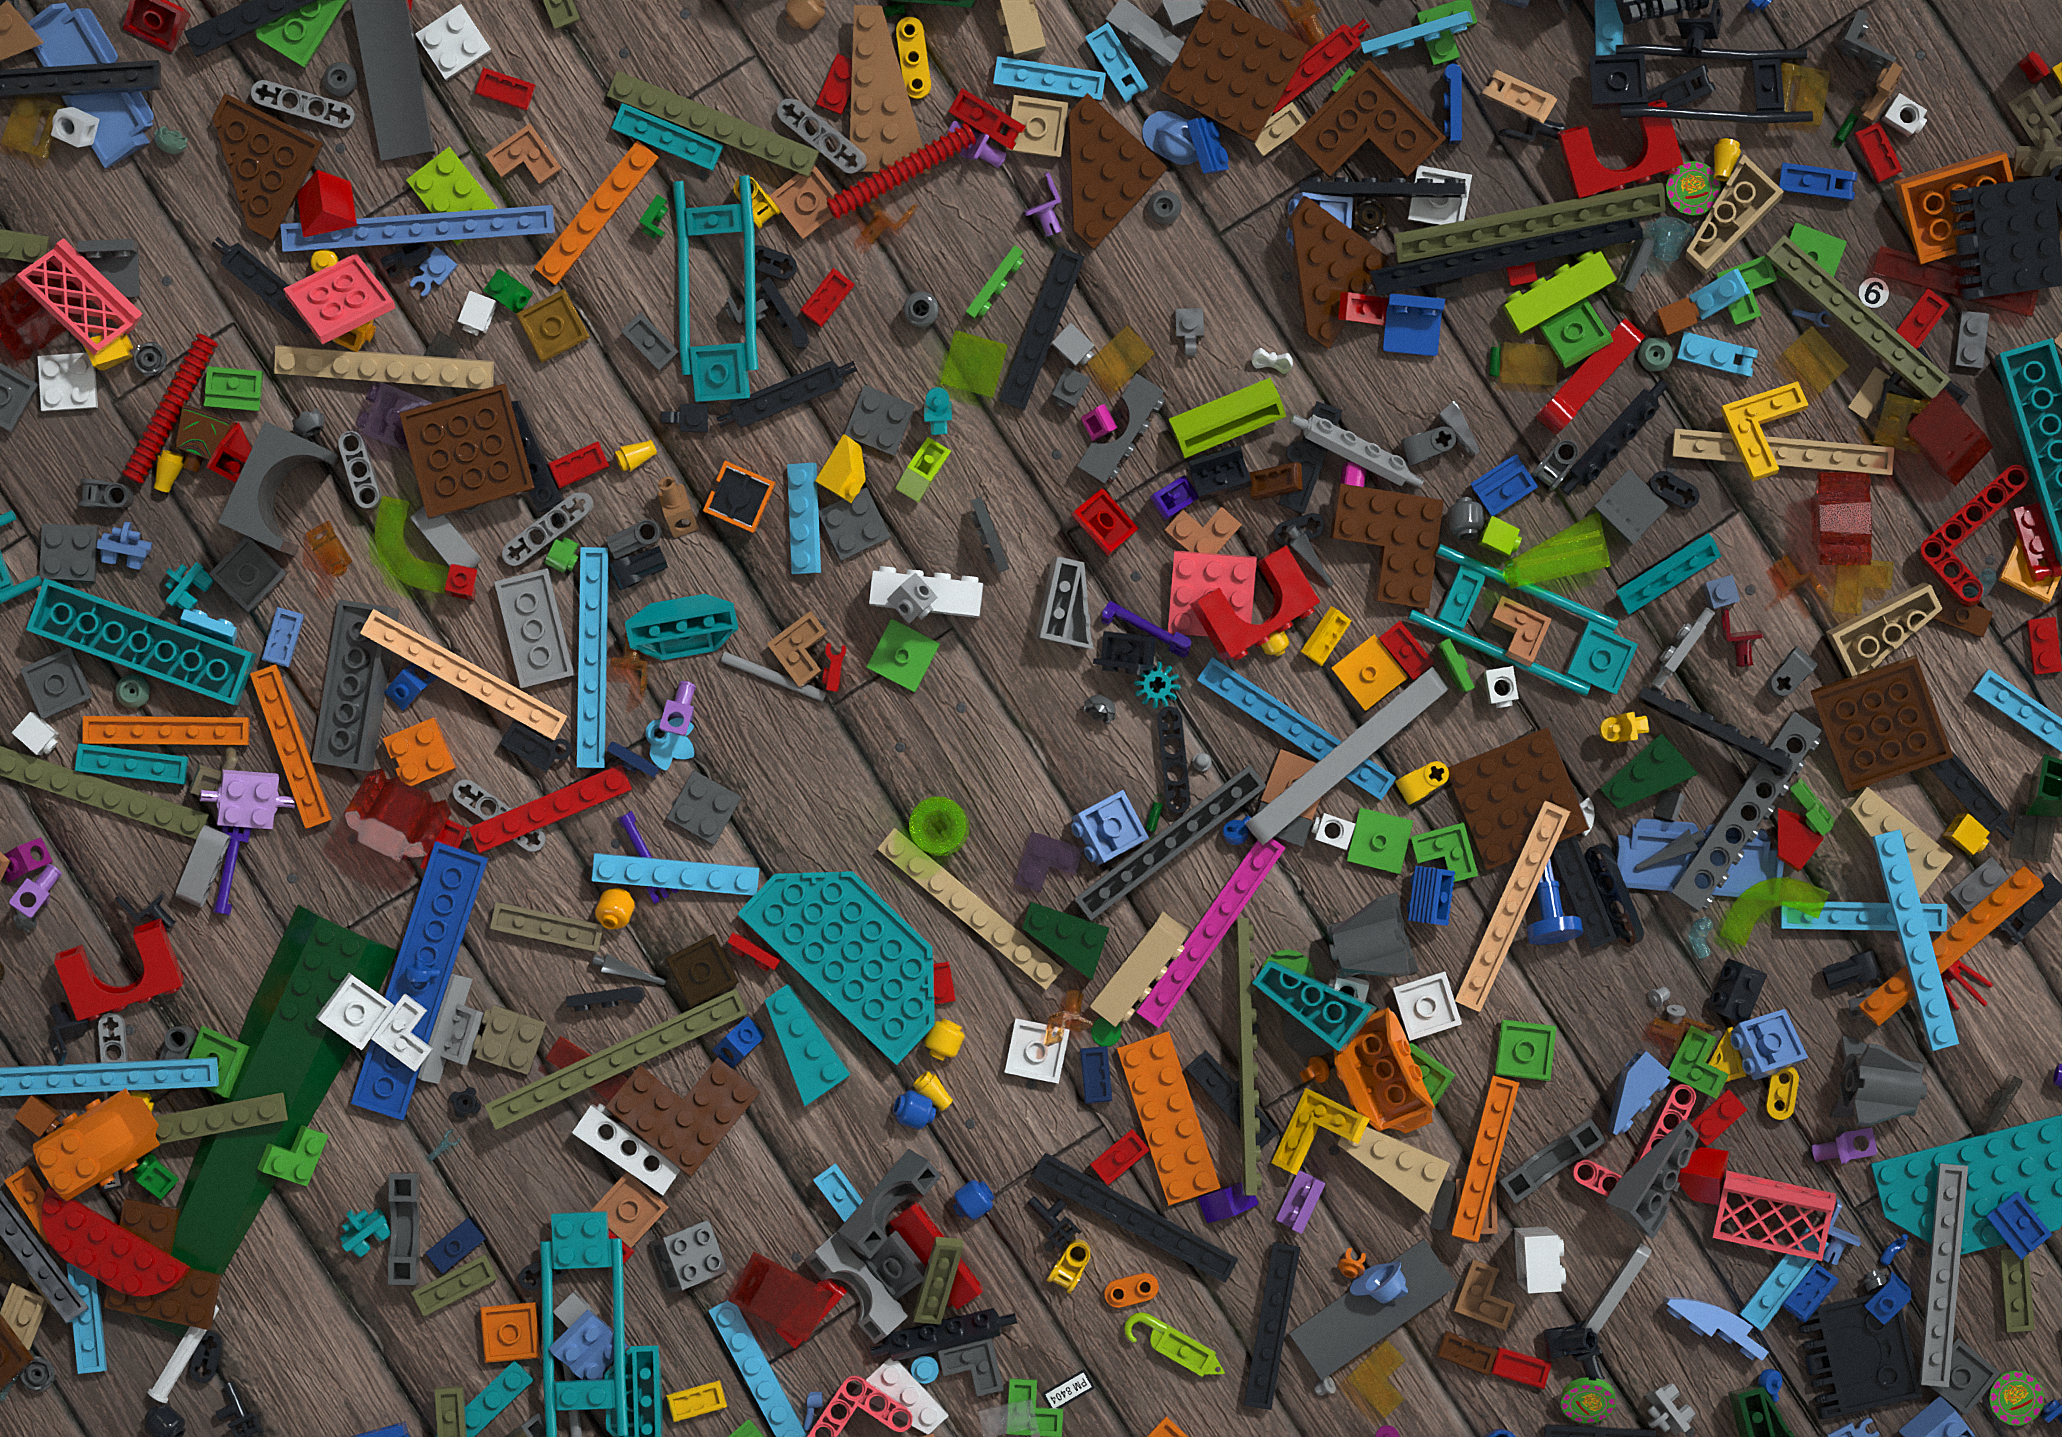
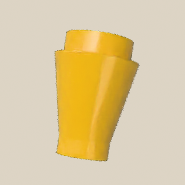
M1727 138L1718 140V144L1714 146V179L1723 182L1729 180L1741 153L1739 142Z
M651 439L645 442L620 446V450L614 452L622 472L627 470L631 472L652 456L657 455L656 448Z
M162 450V454L158 455L155 489L170 492L174 481L183 468L184 463L182 461L184 456L169 450Z
M928 1070L921 1074L912 1085L916 1089L915 1092L930 1098L932 1104L940 1111L945 1110L953 1101L936 1074H931Z

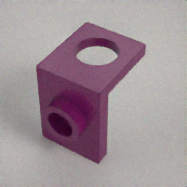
M41 837L3 854L10 860L4 876L7 882L10 883L32 870L52 863L53 860ZM32 847L40 850L42 854L41 861H36L32 858L30 853Z

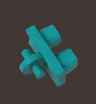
M934 387L926 394L924 420L925 422L930 421L931 435L948 434L947 420H952V401H949V394L945 389Z
M196 562L183 578L182 576L188 570L185 565L181 564L176 571L169 567L165 572L171 578L165 586L172 590L177 582L179 584L166 599V602L171 606H178L192 611L198 600L188 593L195 584L202 591L206 592L214 583V579L205 571L207 568L201 563Z
M380 1207L370 1214L365 1209L358 1214L350 1209L346 1212L349 1221L342 1225L346 1232L340 1236V1239L343 1243L341 1245L346 1252L351 1250L360 1258L371 1249L370 1244L365 1240L366 1237L373 1233L380 1242L391 1235V1230Z

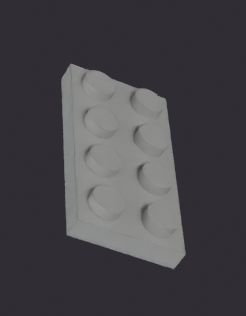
M549 569L494 581L520 688L574 676L575 673Z

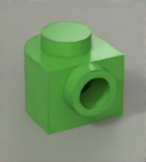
M566 537L562 541L556 539L544 564L562 573H565L567 569L572 571L579 556L575 555L579 544Z

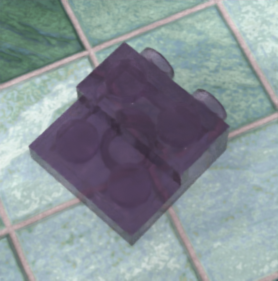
M377 381L376 386L371 385L367 391L366 400L369 403L366 411L361 410L356 419L355 425L359 427L357 432L410 453L399 413L432 404V402Z

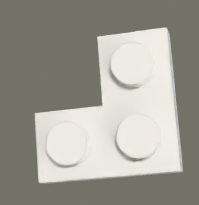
M404 994L371 1038L415 1072L433 1050V1048L411 1033L427 1012V1009L407 994Z

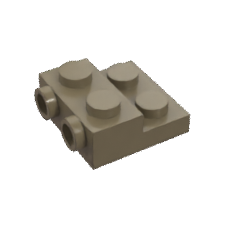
M496 1004L493 1005L492 1010L487 1008L481 1023L486 1025L483 1036L477 1035L472 1050L477 1051L475 1058L529 1075L547 1022Z

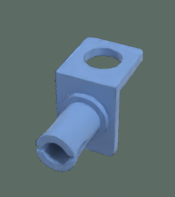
M1837 1198L1828 1231L1831 1238L1823 1254V1260L1827 1262L1831 1260V1264L1834 1265L1838 1264L1846 1243H1851L1858 1247L1861 1244L1858 1236L1833 1226L1842 1207L1841 1201Z

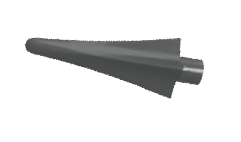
M1295 525L1289 526L1285 531L1290 538L1286 540L1313 567L1326 585L1331 587L1333 582L1321 565L1306 533H1304L1303 529L1298 531Z
M1688 829L1660 851L1637 864L1635 868L1636 870H1642L1664 860L1698 851V843L1706 840V837L1702 830L1691 834Z
M606 953L605 957L594 955L592 965L601 967V973L637 978L659 985L666 983L664 979L639 970Z

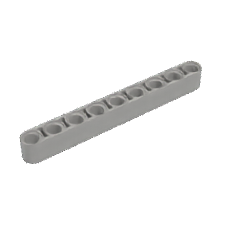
M1432 666L1245 823L1246 827L1262 845L1267 843L1450 688L1449 685Z

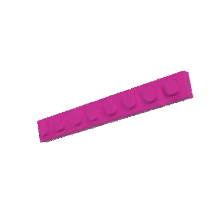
M1272 838L1264 845L1258 840L1255 842L1184 943L1185 949L1176 960H1172L1167 967L1166 973L1155 984L1136 1011L1139 1015L1158 1028L1162 1025L1285 850L1284 846Z

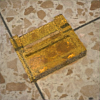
M1782 63L1784 111L1790 112L1788 111L1793 76H1801L1795 111H1813V122L1795 123L1820 127L1831 71Z
M39 98L16 99L1 144L48 160L50 155L48 149L53 138L51 135L53 117L58 109L65 107ZM46 110L50 113L38 147L33 146L32 143L43 111Z
M1887 393L1873 443L1912 453H1921L1925 444L1923 441L1929 417L1934 413L1935 403L1933 401L1930 402L1928 399L1919 401ZM1911 412L1918 413L1913 436L1911 438L1904 437Z

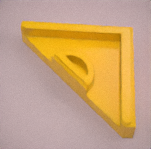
M1733 1027L1726 1029L1707 1063L1729 1074L1726 1082L1746 1076L1742 1067L1740 1052L1733 1048L1730 1041Z

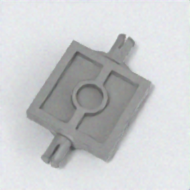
M1705 607L1697 620L1690 624L1682 625L1675 635L1678 641L1674 646H1667L1659 657V660L1662 662L1658 667L1660 672L1651 682L1652 685L1661 690L1664 683L1673 675L1672 673L1677 669L1706 629V625L1715 615L1712 610Z

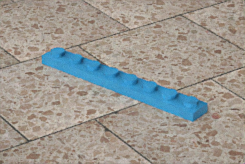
M1211 657L1197 681L1319 761L1341 743L1340 740L1213 657ZM1365 759L1345 776V778L1379 800L1383 799L1396 779L1394 775L1369 759Z

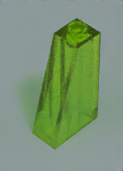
M1599 512L1579 519L1505 561L1503 575L1506 583H1509L1510 589L1611 566Z

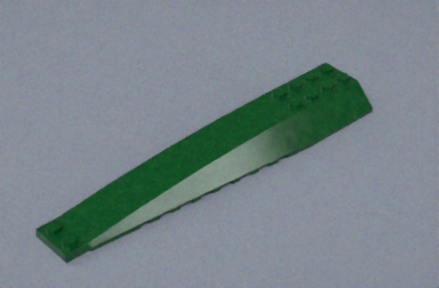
M300 904L297 905L253 999L240 1033L238 1042L249 1046V1050L229 1098L218 1094L214 1104L220 1105L283 1093L288 1120L202 1136L176 1209H180L171 1256L190 1266V1268L223 1276L232 1257L241 1245L247 1231L278 1179L277 1176L257 1169L267 1144L291 1150L301 1125L309 1126L319 1105H321L330 1086L353 1049L354 1045L319 1021L316 1018L348 973L379 993L398 950L324 918L323 915ZM135 1315L181 1338L185 1336L190 1327Z

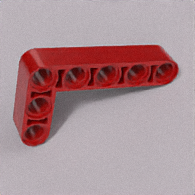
M1624 318L1610 333L1613 342L1592 353L1535 416L1554 435L1565 428L1575 417L1577 411L1644 339L1645 335L1628 319Z
M2020 465L2008 467L1925 539L1921 545L1919 555L1922 563L1964 606L1971 607L1979 603L1983 594V585L1953 552L2025 490L2029 476L2027 470ZM2012 474H2017L2021 476L2023 482L2015 486L2008 481V477ZM1991 492L1999 493L2002 501L1996 504L1991 503L1987 495ZM1970 510H1976L1981 514L1982 518L1979 521L1973 522L1967 518L1966 514ZM1950 528H1955L1959 530L1961 536L1958 539L1952 540L1947 537L1946 531ZM1929 546H1935L1939 549L1940 555L1931 558L1926 555L1925 549ZM1948 566H1953L1957 568L1959 575L1955 578H1949L1944 574V569ZM1967 586H1971L1977 590L1978 595L1974 598H1967L1962 590Z

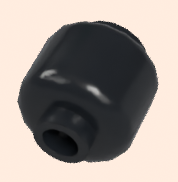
M170 1405L154 1406L146 1413L144 1430L150 1437H183L185 1434V1419Z

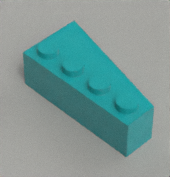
M1268 961L1252 982L1337 1051H1345L1377 1009V1007L1275 961Z
M789 983L764 1000L804 1106H807L851 1075L847 1066Z

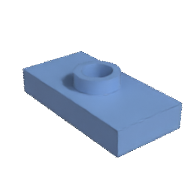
M277 607L262 660L290 668L305 617L304 614Z

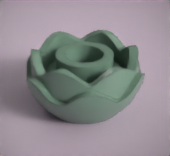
M165 126L155 131L154 140L156 146L167 153L178 154L188 146L186 145L188 138H183L179 131H169Z
M1661 338L1645 340L1638 351L1639 361L1646 370L1651 372L1666 369L1673 357L1670 345ZM1654 352L1658 353L1657 357L1653 356Z
M130 674L124 676L117 683L116 697L126 708L135 709L143 706L149 699L150 685L140 675ZM131 689L135 690L134 694L130 693Z

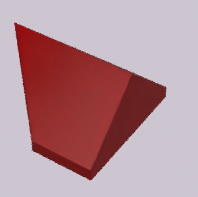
M239 422L221 440L206 466L208 469L235 483L252 450Z
M1778 808V854L1776 857L1799 872L1823 841L1824 836L1819 831L1813 832L1805 821L1807 818L1803 815Z
M1701 1146L1692 1152L1688 1165L1681 1168L1677 1182L1680 1183L1679 1186L1693 1201L1713 1205L1720 1204L1729 1151Z

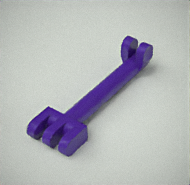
M1109 601L1104 608L1101 622L1104 625H1109L1116 616L1170 645L1169 651L1182 658L1188 656L1191 646L1190 638L1177 631L1172 635L1112 601Z
M632 810L617 817L621 828L626 830L639 857L652 858L634 824L636 818ZM646 886L654 904L660 902L655 892L657 890H660L664 899L669 897L666 888ZM671 888L674 894L679 892V889Z
M230 826L222 827V832L230 835L231 839L227 848L218 897L214 903L213 913L228 916L231 914L232 905L228 904L236 859L240 842L249 843L252 828L249 827L244 828V834L240 833L241 827L234 826L233 832L229 831Z

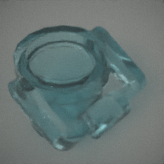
M1660 217L1656 222L1647 221L1646 231L1655 232L1653 254L1665 261L1679 259L1685 241L1688 237H1694L1695 228L1690 227L1685 221L1675 217Z

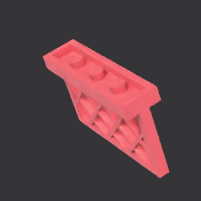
M64 238L56 243L54 249L17 274L15 278L25 290L94 356L124 333L128 334L134 330L143 315ZM51 261L60 272L47 270L46 263ZM29 275L42 277V285L33 284L27 277ZM47 278L59 279L61 281V288L48 286ZM66 281H72L80 291L67 289ZM48 294L60 295L62 304L53 303L48 298ZM67 297L79 298L81 307L69 306L67 304ZM86 300H92L100 310L86 308ZM68 313L80 314L82 323L73 322L68 318ZM87 316L99 317L101 326L87 324ZM106 319H112L120 328L106 327ZM88 332L101 334L102 341L96 344L88 337Z
M1726 1170L1713 1238L1822 1261L1836 1202V1193ZM1728 1192L1740 1194L1745 1203L1732 1210L1726 1202ZM1759 1199H1764L1769 1202L1772 1209L1759 1216L1752 1204ZM1786 1205H1792L1796 1207L1800 1214L1787 1222L1779 1210ZM1749 1207L1756 1219L1743 1226L1735 1214ZM1726 1208L1729 1213L1723 1216L1724 1209ZM1815 1210L1825 1212V1221L1814 1228L1807 1215ZM1776 1212L1783 1225L1770 1232L1763 1219ZM1730 1217L1734 1219L1740 1228L1732 1234L1720 1232L1721 1223ZM1803 1218L1811 1230L1798 1238L1790 1226ZM1757 1223H1760L1767 1234L1759 1240L1752 1239L1746 1231ZM1784 1229H1787L1794 1241L1786 1246L1778 1244L1774 1238V1235ZM1821 1229H1823V1230H1822V1235H1821V1237H1820V1235L1818 1234V1231L1821 1230ZM1814 1234L1820 1243L1818 1252L1806 1250L1801 1241Z

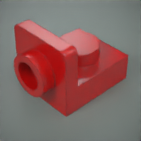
M451 564L445 586L447 596L474 601L476 596L475 581L478 573L477 569Z

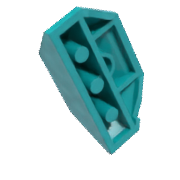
M708 594L650 603L625 621L630 648L639 650L661 661L714 652L728 640L732 633L739 629L734 603Z
M659 1345L630 1346L625 1352L628 1435H617L616 1408L606 1409V1430L613 1437H663L662 1371ZM614 1364L605 1373V1379L614 1380Z

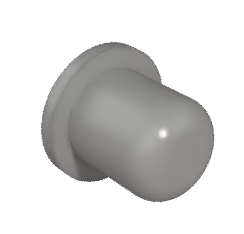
M1197 753L1193 757L1192 765L1197 771H1207L1211 766V758L1206 753Z
M1661 987L1657 990L1652 989L1648 992V998L1655 1007H1661L1663 1002L1670 997V992L1666 987Z
M1680 1005L1668 1006L1666 1012L1669 1014L1668 1023L1672 1026H1679L1682 1022V1016L1686 1013V1009Z
M1328 1376L1322 1381L1315 1383L1314 1390L1317 1395L1322 1396L1326 1393H1335L1336 1386L1333 1379Z

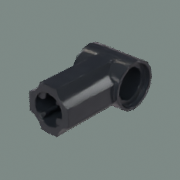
M660 546L634 557L632 555L627 556L609 565L620 590L642 582L643 578L669 568Z
M1873 950L1852 955L1848 960L1822 968L1824 981L1829 991L1855 982L1863 983L1881 977Z
M1556 1327L1542 1331L1547 1359L1566 1357L1571 1354L1590 1353L1595 1351L1596 1344L1598 1343L1597 1334L1593 1332L1592 1328L1567 1329V1327Z

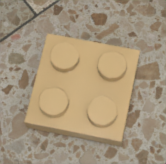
M1014 95L1011 117L1024 124L1026 128L1023 133H1019L1014 141L1016 142L1014 149L1011 150L1006 147V151L1061 158L1068 103Z

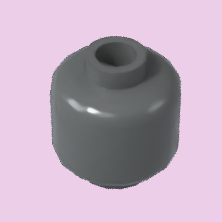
M917 291L910 294L905 300L903 306L904 316L912 326L927 328L937 320L939 305L936 298L930 293Z
M1459 498L1447 510L1449 530L1460 540L1477 538L1479 533L1485 528L1483 508L1480 503L1472 501V498Z

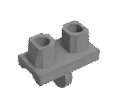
M1673 1383L1650 1390L1645 1394V1397L1652 1405L1647 1410L1653 1417L1648 1422L1650 1428L1659 1425L1663 1432L1670 1429L1676 1435L1680 1432L1685 1433L1691 1428L1689 1423L1696 1413L1688 1404H1683L1678 1409L1675 1407L1672 1401L1680 1394Z

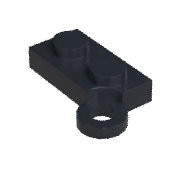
M516 720L513 721L500 742L501 745L546 773L555 759L565 760L572 753V746L568 740L559 738L551 743ZM559 744H563L566 747V752L562 755L556 752V747Z

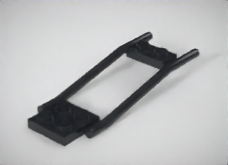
M1625 44L1615 45L1616 55L1589 56L1592 109L1620 108L1621 118L1653 117L1752 124L1813 122V111H1784L1780 60L1807 59V48L1754 51L1702 48L1701 56H1695V49L1694 56L1689 57L1684 53L1685 46ZM1644 55L1751 61L1756 113L1648 106Z

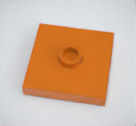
M536 1302L480 1307L485 1363L541 1357Z

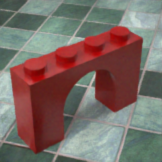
M1659 99L1648 103V106L1667 107V103ZM1638 118L1643 135L1642 151L1636 161L1622 169H1608L1598 161L1587 126L1582 124L1558 132L1557 137L1574 195L1582 198L1599 195V192L1609 189V192L1619 191L1625 188V183L1635 181L1636 184L1651 180V175L1661 172L1662 175H1668L1678 171L1677 167L1684 165L1671 119Z
M1287 545L1278 548L1256 562L1274 594L1273 611L1262 624H1250L1240 619L1220 587L1211 590L1190 604L1223 661L1232 658L1235 662L1248 654L1247 648L1253 644L1259 647L1271 639L1269 634L1275 630L1278 633L1287 630L1293 625L1291 620L1298 616L1300 619L1309 616L1315 612L1313 606L1320 603Z
M161 918L134 928L133 937L143 960L144 972L140 978L129 985L111 986L102 982L94 974L83 945L56 953L54 964L77 1021L83 1019L91 1021L100 1017L101 1013L110 1010L118 1012L125 1009L128 1004L137 1001L139 1004L152 1000L155 995L161 993L169 995L177 992L182 987L184 976Z

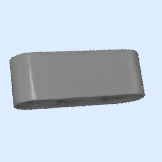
M346 431L340 436L338 445L354 498L361 507L368 510L375 509L381 504L383 498L367 443L359 433ZM351 437H357L359 440L358 448L355 451H348L346 441ZM364 463L367 466V473L365 476L357 478L354 474V468L357 464ZM367 489H372L375 492V499L370 504H365L362 501V494Z
M423 505L410 516L449 566L456 564L473 568L482 561L446 515L428 519Z
M207 825L203 826L175 894L176 898L202 908L231 839L230 835Z

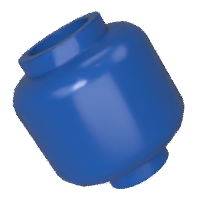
M912 1090L906 1091L903 1095L899 1094L893 1107V1115L896 1116V1120L900 1125L917 1130L923 1129L927 1123L931 1124L936 1113V1108L932 1107V1100Z
M971 1180L955 1191L954 1199L956 1203L952 1206L960 1218L966 1216L969 1220L975 1221L992 1209V1200L995 1197L984 1181L979 1183L976 1180Z

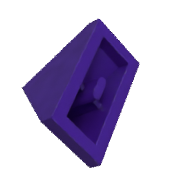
M1184 475L1151 495L1149 499L1162 519L1166 521L1199 498L1197 492Z
M1242 1181L1197 1197L1207 1223L1235 1216L1258 1205L1256 1196H1243Z

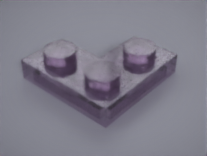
M1032 831L1015 884L1041 892L1049 866L1076 875L1084 848Z

